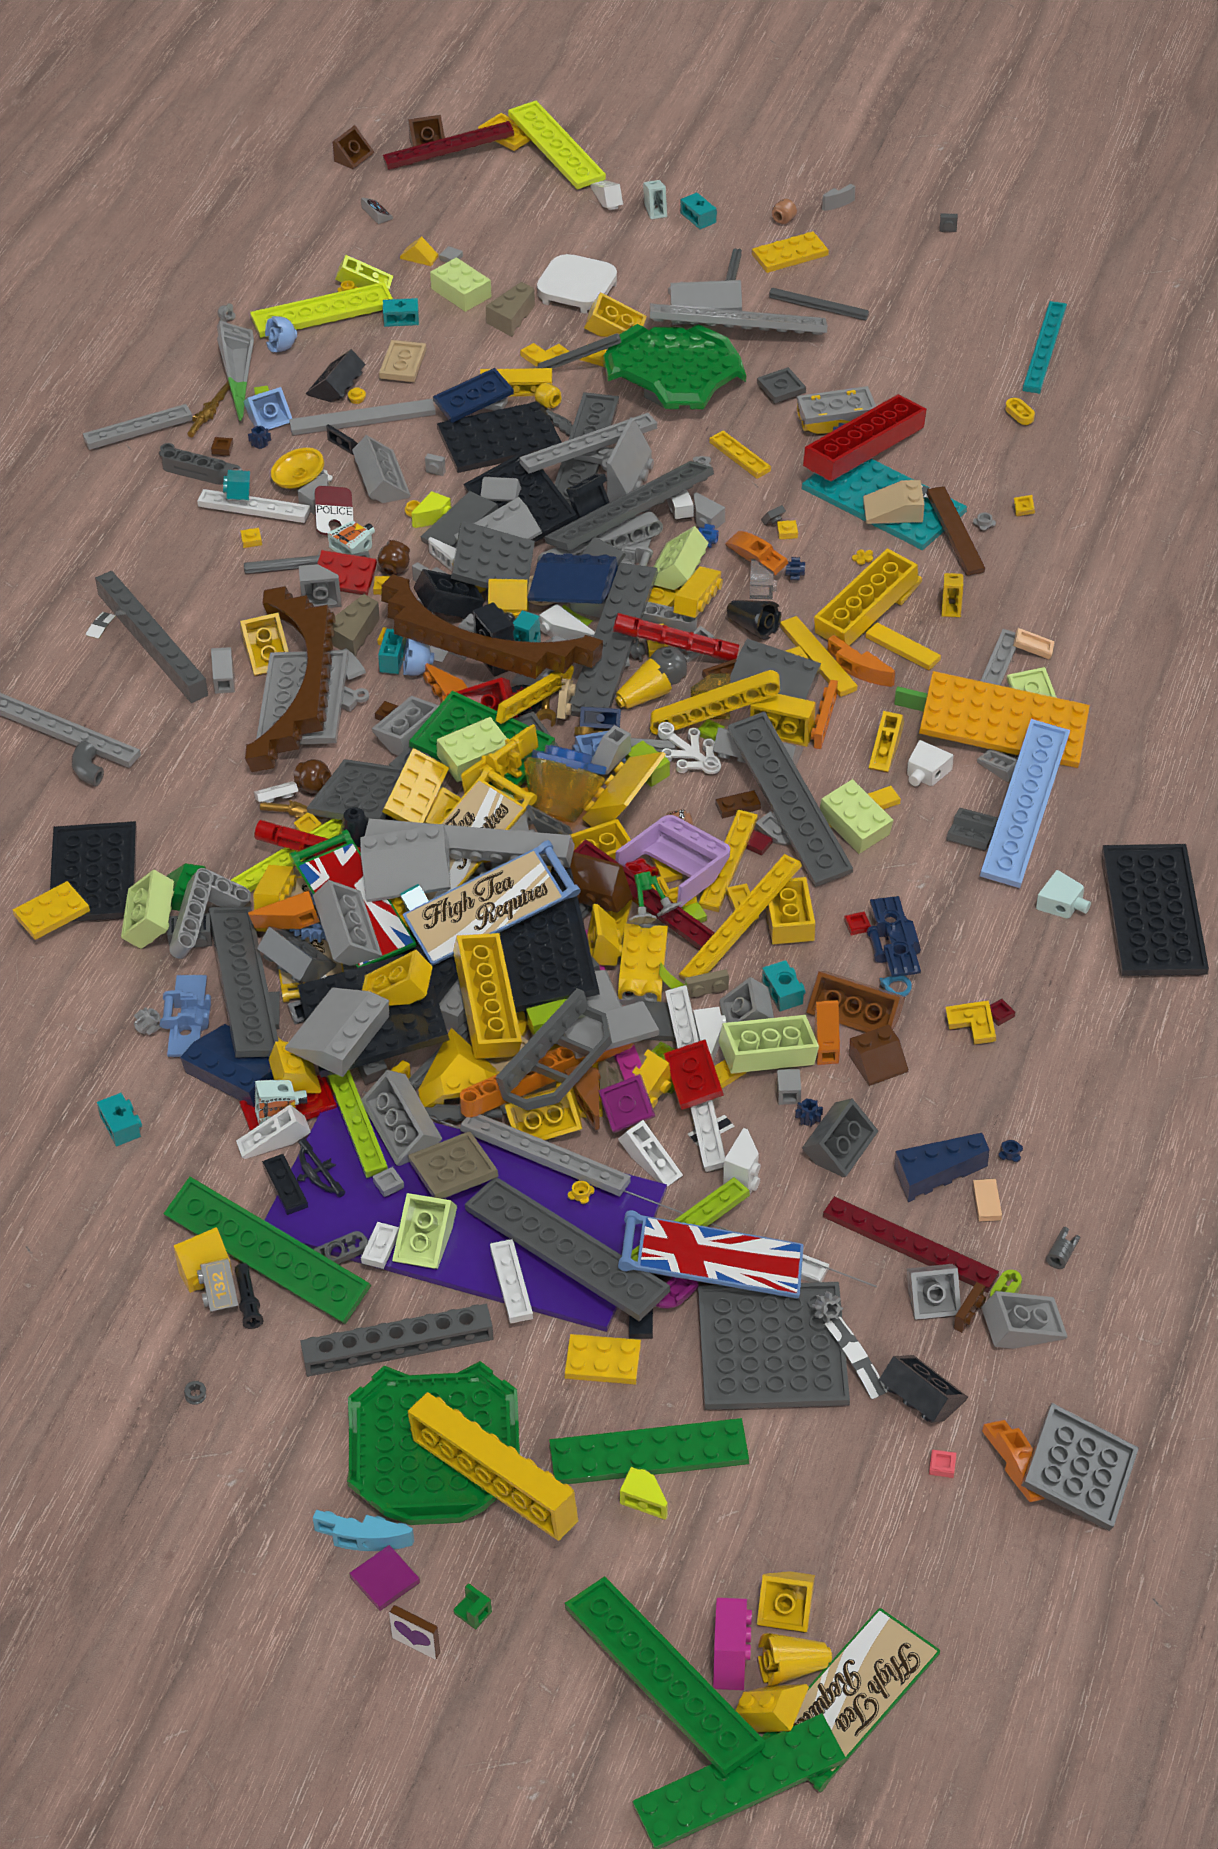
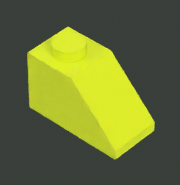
M431 491L412 511V526L419 528L436 523L452 508L451 499Z
M631 1467L620 1489V1504L666 1520L668 1516V1503L655 1476L644 1469L638 1470Z

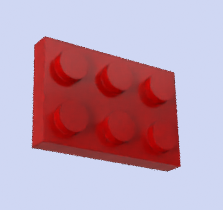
M321 550L317 564L339 576L340 591L368 596L377 565L376 559Z
M706 1039L663 1053L665 1060L669 1063L671 1079L682 1110L724 1096Z

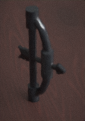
M301 1139L299 1141L301 1146L299 1159L305 1174H299L297 1181H305V1178L308 1177L313 1184H316L324 1191L335 1193L338 1197L344 1196L345 1190L328 1172L336 1164L331 1163V1158L322 1164L313 1152V1147L307 1139ZM304 1153L309 1154L318 1168L313 1169L307 1163ZM321 1171L331 1184V1187L324 1184L316 1172Z

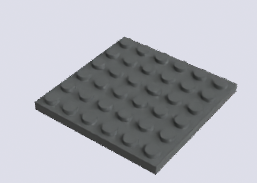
M839 1282L801 1283L799 1298L724 1285L698 1286L705 1410L850 1405L846 1354L826 1327L823 1317L817 1318L815 1316L817 1310L812 1307V1304H815L817 1300L816 1295L825 1296L826 1291L832 1293V1297L835 1295L840 1297ZM840 1310L838 1317L842 1318V1310Z

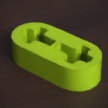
M1016 1270L1004 1271L993 1286L990 1297L996 1291L1018 1293L1022 1283L1021 1274ZM1011 1279L1014 1280L1011 1282L1009 1286H1007V1281H1011Z

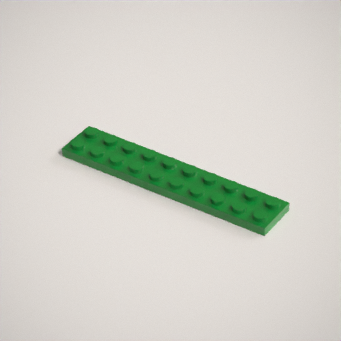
M190 1176L163 1213L167 1218L195 1235L217 1227L227 1254L247 1264L253 1270L343 1324L347 1323L371 1287L369 1282Z
M605 1576L565 1602V1609L724 1776L766 1747L765 1740Z

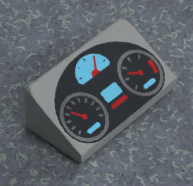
M361 198L362 209L378 224L393 219V216L376 200Z

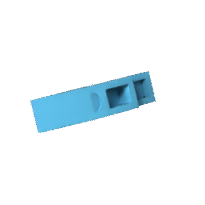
M316 1510L313 1516L314 1530L333 1536V1543L336 1547L358 1551H381L388 1545L395 1550L412 1546L414 1543L413 1528L404 1523L397 1524L386 1521L380 1516L372 1517L366 1515L363 1523L354 1518L337 1516L330 1511Z

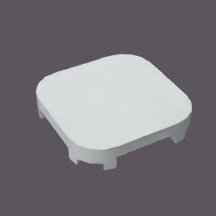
M570 254L560 255L550 262L538 280L537 296L542 299V303L545 305L555 301L580 307L581 313L587 314V310H590L591 305L600 292L607 295L612 286L616 287L617 270L612 264L604 261Z

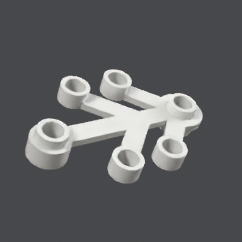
M663 722L658 726V736L660 739L670 740L682 749H663L662 752L669 755H665L669 761H672L673 758H693L697 760L693 762H687L683 759L678 760L676 763L677 772L685 773L688 769H702L707 774H716L720 771L721 763L714 756L713 751L714 740L705 739L703 741L702 748L706 752V757L700 753L699 729L690 728L688 730L687 737L691 742L690 746L674 734V726L671 723Z

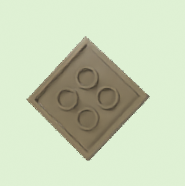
M470 1131L408 1155L410 1164L433 1198L443 1199L499 1177L498 1170Z

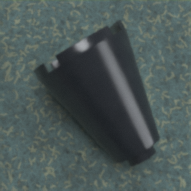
M733 600L727 606V615L731 620L763 640L771 638L769 636L777 632L782 617L781 612L778 611L779 604L773 601Z
M358 807L347 809L343 814L340 832L347 829L355 845L360 848L361 837L365 836L368 825L364 811Z

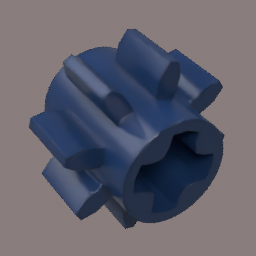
M255 426L251 429V433L248 434V440L251 442V446L262 449L268 446V441H271V433H268V428Z
M791 557V561H788L786 565V576H791L790 580H800V576H805V562H800V557Z
M806 1098L802 1103H797L795 1118H800L801 1125L812 1126L816 1122H821L823 1107H818V1100Z

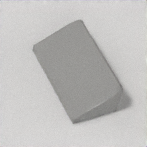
M484 477L481 497L490 501L511 502L518 497L521 486L516 478Z

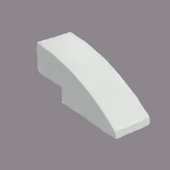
M687 489L679 492V495L667 499L670 511L674 514L675 519L693 517V502Z

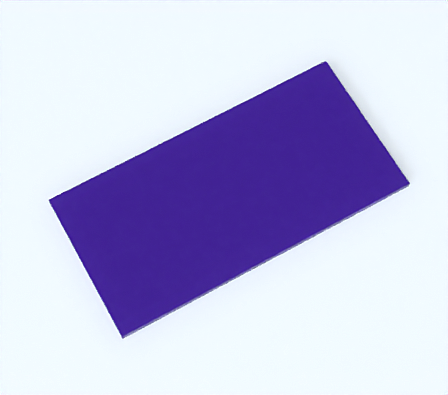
M335 1096L333 1097L337 1108L319 1114L311 1129V1133L307 1137V1141L313 1147V1152L322 1164L324 1161L329 1160V1158H331V1163L336 1164L328 1172L345 1190V1195L338 1197L335 1193L324 1191L316 1184H313L307 1177L305 1181L297 1182L308 1202V1208L287 1215L277 1196L264 1220L312 1249L354 1231L362 1232L369 1240L377 1222L400 1227L407 1193L433 1197L410 1162L401 1166L395 1164L367 1113L388 1169L393 1167L404 1182V1188L386 1197L381 1194L373 1182V1176L368 1178L365 1176ZM434 1123L442 1137L440 1142L465 1133L457 1128ZM475 1137L498 1170L499 1179L622 1255L626 1227L624 1221L625 1213L631 1210L636 1211L642 1216L655 1218L660 1207L658 1204L624 1191L620 1196H617L596 1186H593L594 1193L590 1195L588 1203L581 1204L575 1199L570 1200L568 1192L572 1191V1185L575 1182L581 1180ZM304 1153L307 1163L313 1169L318 1168L309 1154ZM299 1154L291 1168L296 1180L299 1174H305L302 1170ZM321 1171L316 1172V1174L320 1177V1180L327 1186L331 1187V1184L323 1175V1173ZM630 1175L631 1181L625 1191L659 1204L662 1203L667 1191V1184ZM491 1180L443 1198L451 1200L457 1205L453 1228L438 1269L393 1262L395 1242L383 1270L504 1303L490 1244L511 1239L465 1209V1203ZM635 1224L632 1250L640 1245L642 1224ZM359 1239L355 1240L356 1244L354 1246L356 1248L360 1246L359 1242L361 1241ZM513 1241L533 1312L601 1331H608L617 1306ZM339 1246L334 1247L331 1255L340 1256L342 1248ZM363 1254L349 1260L362 1264L361 1257Z

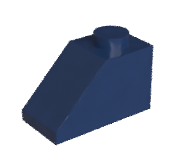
M581 707L580 726L611 729L615 725L620 728L621 709Z

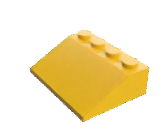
M658 752L629 757L625 763L621 761L613 770L616 774L614 776L611 774L604 782L606 787H601L594 795L596 800H591L584 808L586 813L582 819L592 827L615 820L629 805L666 754Z

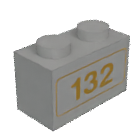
M229 1259L200 1264L201 1270H197L199 1284L204 1283L206 1293H202L204 1307L209 1306L211 1312L237 1306L238 1301Z

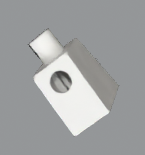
M920 740L908 761L907 775L909 776V782L913 786H918L921 782L933 786L952 770L954 755Z

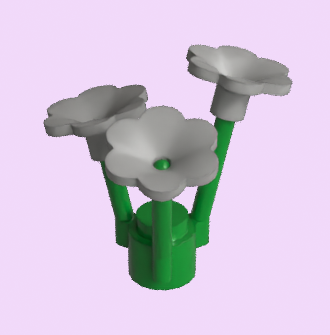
M650 872L634 875L639 907L637 908L638 915L630 918V923L639 925L641 928L657 926V924H651L656 920V916L646 914V907H644L643 891L651 890V885H654L662 899L660 901L663 909L657 914L658 917L682 904L681 901L671 903L659 886L657 877H651Z

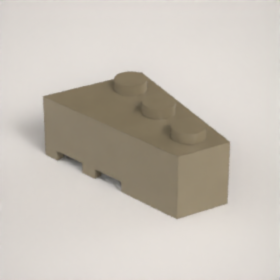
M520 282L486 305V323L513 337L515 329L521 326L523 318H526L535 306L534 288Z
M363 594L335 616L336 622L333 624L334 637H332L334 647L339 650L347 648L355 657L357 656V651L360 646L364 645L365 638L368 634H371L380 620L378 601Z

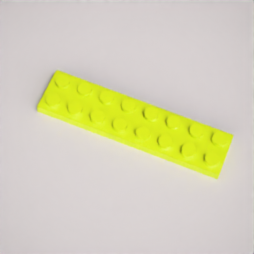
M537 100L508 110V116L576 189L606 180V174Z
M385 282L252 311L250 315L261 338L269 337L265 336L267 320L272 318V316L287 318L297 330L383 310V300L393 298Z

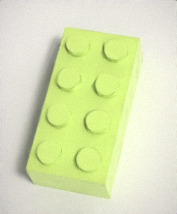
M806 1015L723 1023L718 1040L731 1073L814 1065L819 1049Z

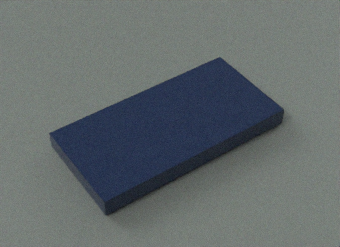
M493 368L434 395L433 401L449 421L453 423L513 395L514 389L497 369Z

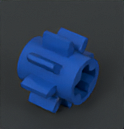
M705 524L704 528H699V532L708 541L707 547L711 548L712 544H717L719 530H715L714 525Z

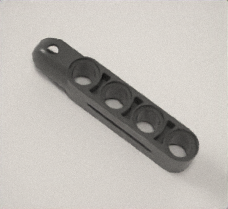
M168 447L161 451L164 471L213 484L222 485L228 470L238 469L243 471L238 465Z

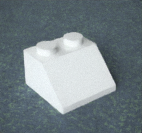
M743 1128L724 1159L723 1185L735 1177L750 1190L751 1194L752 1190L756 1191L759 1186L760 1178H758L761 1164L758 1163L759 1153L748 1129Z

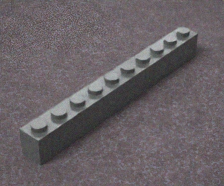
M109 571L95 577L99 597L189 702L194 703L207 697L206 678L113 571Z

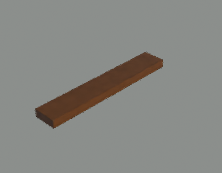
M945 486L927 489L926 494L966 575L984 573L985 566Z

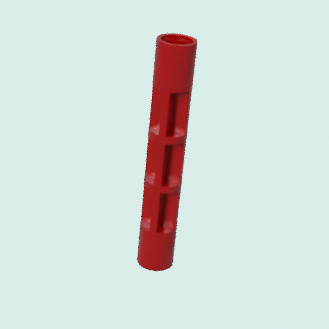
M617 613L613 632L647 639L659 644L685 649L686 651H693L724 661L737 659L739 644L713 639L694 634V632L671 628L667 625L648 622L621 613Z
M260 820L257 823L254 832L256 840L298 852L328 840L325 837L265 820ZM339 843L312 856L321 855L346 843Z

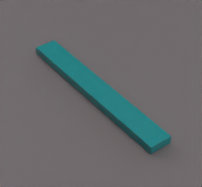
M1049 302L1024 381L1023 391L1041 393L1067 309L1066 303Z

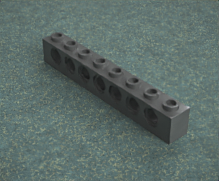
M486 1303L461 1309H450L436 1314H426L415 1318H405L390 1323H380L365 1328L359 1327L345 1332H334L319 1337H309L300 1340L306 1375L309 1377L494 1340L493 1325Z

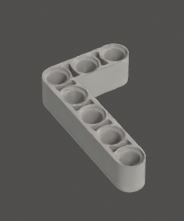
M198 869L186 887L169 946L172 956L183 959L196 944L207 901L220 907H245L251 899L250 891L246 887L208 869Z

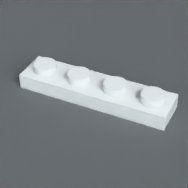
M513 1239L491 1243L490 1250L509 1322L515 1323L533 1319V1312Z

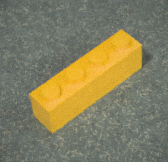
M552 368L497 369L514 389V394L508 397L535 396V391L541 384L550 383L553 385ZM480 369V374L491 369Z
M699 566L675 595L673 613L696 618L700 612H703L706 604L710 603L711 598L715 597L716 592L721 590L723 585V579H721L722 571Z

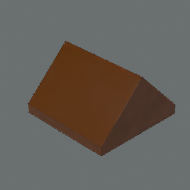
M441 115L408 119L409 139L412 147L445 138Z
M355 125L332 142L334 162L350 169L355 168L374 153Z

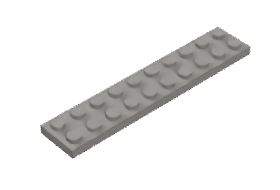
M650 303L649 308L650 318L657 322H663L665 319L671 320L672 323L688 321L689 324L698 325L701 322L706 323L708 326L724 324V327L733 328L734 325L741 326L743 329L759 327L760 330L768 331L770 328L777 329L779 332L794 330L795 333H805V331H810L815 335L827 333L828 327L826 318L653 303Z

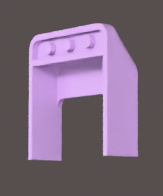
M666 815L616 851V861L625 867L627 862H632L641 855H650L689 877L678 888L677 902L681 901L682 904L679 907H682L716 880L730 857V846L677 816Z

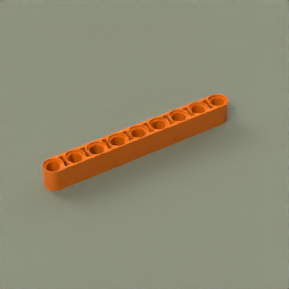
M634 1043L606 1050L594 1064L630 1049ZM561 1046L547 1052L538 1063L565 1074L564 1070L580 1064L585 1057L576 1059L572 1050ZM531 1070L511 1093L521 1097L551 1084L555 1080ZM497 1075L469 1086L460 1092L462 1115L465 1117H476L507 1103L502 1098L496 1080Z

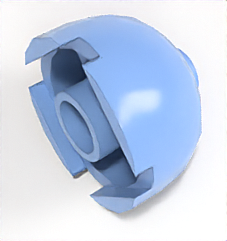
M272 316V318L267 320L265 336H269V342H266L268 349L271 352H282L291 348L297 338V331L290 320L280 316Z
M407 638L404 650L403 674L418 676L425 672V665L427 663L433 664L434 653L430 651L429 645Z

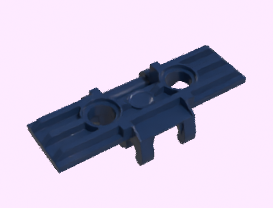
M900 897L870 899L876 926L869 927L867 935L871 937L873 944L874 960L877 963L887 962L891 977L921 973L916 955L921 951L913 921L908 920L904 914ZM892 917L896 919V921L887 922L885 919ZM879 937H885L886 940L890 941V944L884 945V950Z

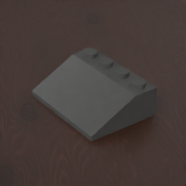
M747 638L727 684L773 670L780 677V692L778 694L808 700L818 681L821 663Z

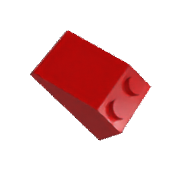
M503 677L456 691L498 711L500 703L513 696L510 680Z

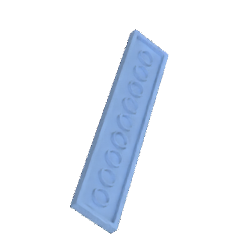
M1030 720L980 873L981 877L1017 888L1021 887L1070 730L1037 720Z

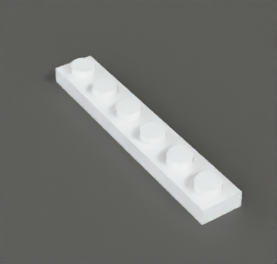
M203 489L197 501L198 507L301 523L306 522L310 513V505L249 496V500L226 499L227 493Z

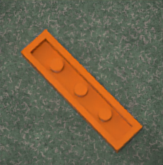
M830 679L828 687H824V701H820V714H817L815 718L816 728H812L811 739L814 740V748L822 749L837 698V680Z

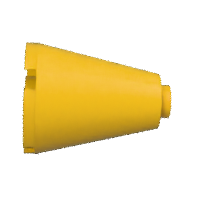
M653 659L646 660L616 692L617 697L615 700L619 707L629 709L671 692L670 681L665 673L662 674L658 670L660 666Z
M764 1633L761 1635L758 1643V1648L763 1647V1656H758L759 1670L763 1682H769L767 1686H775L825 1669L832 1661L831 1649L827 1647L825 1642Z

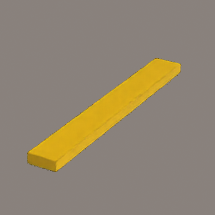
M784 854L679 973L680 978L685 980L687 977L709 973L802 867L801 862Z

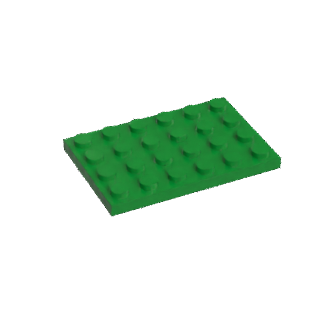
M451 691L409 740V747L427 753L430 757L441 761L437 756V739L491 717L508 739H511L529 726L513 718L500 724L496 721L498 711L455 691ZM536 729L538 748L535 750L544 752L546 744H555V738ZM531 752L521 759L522 765L517 768L522 772L520 777L516 778L509 773H506L504 776L507 780L520 787L540 761L532 758ZM505 787L502 789L503 791H505V792H507V793H509V794H511V795L514 794L513 792L509 791V790L506 789Z

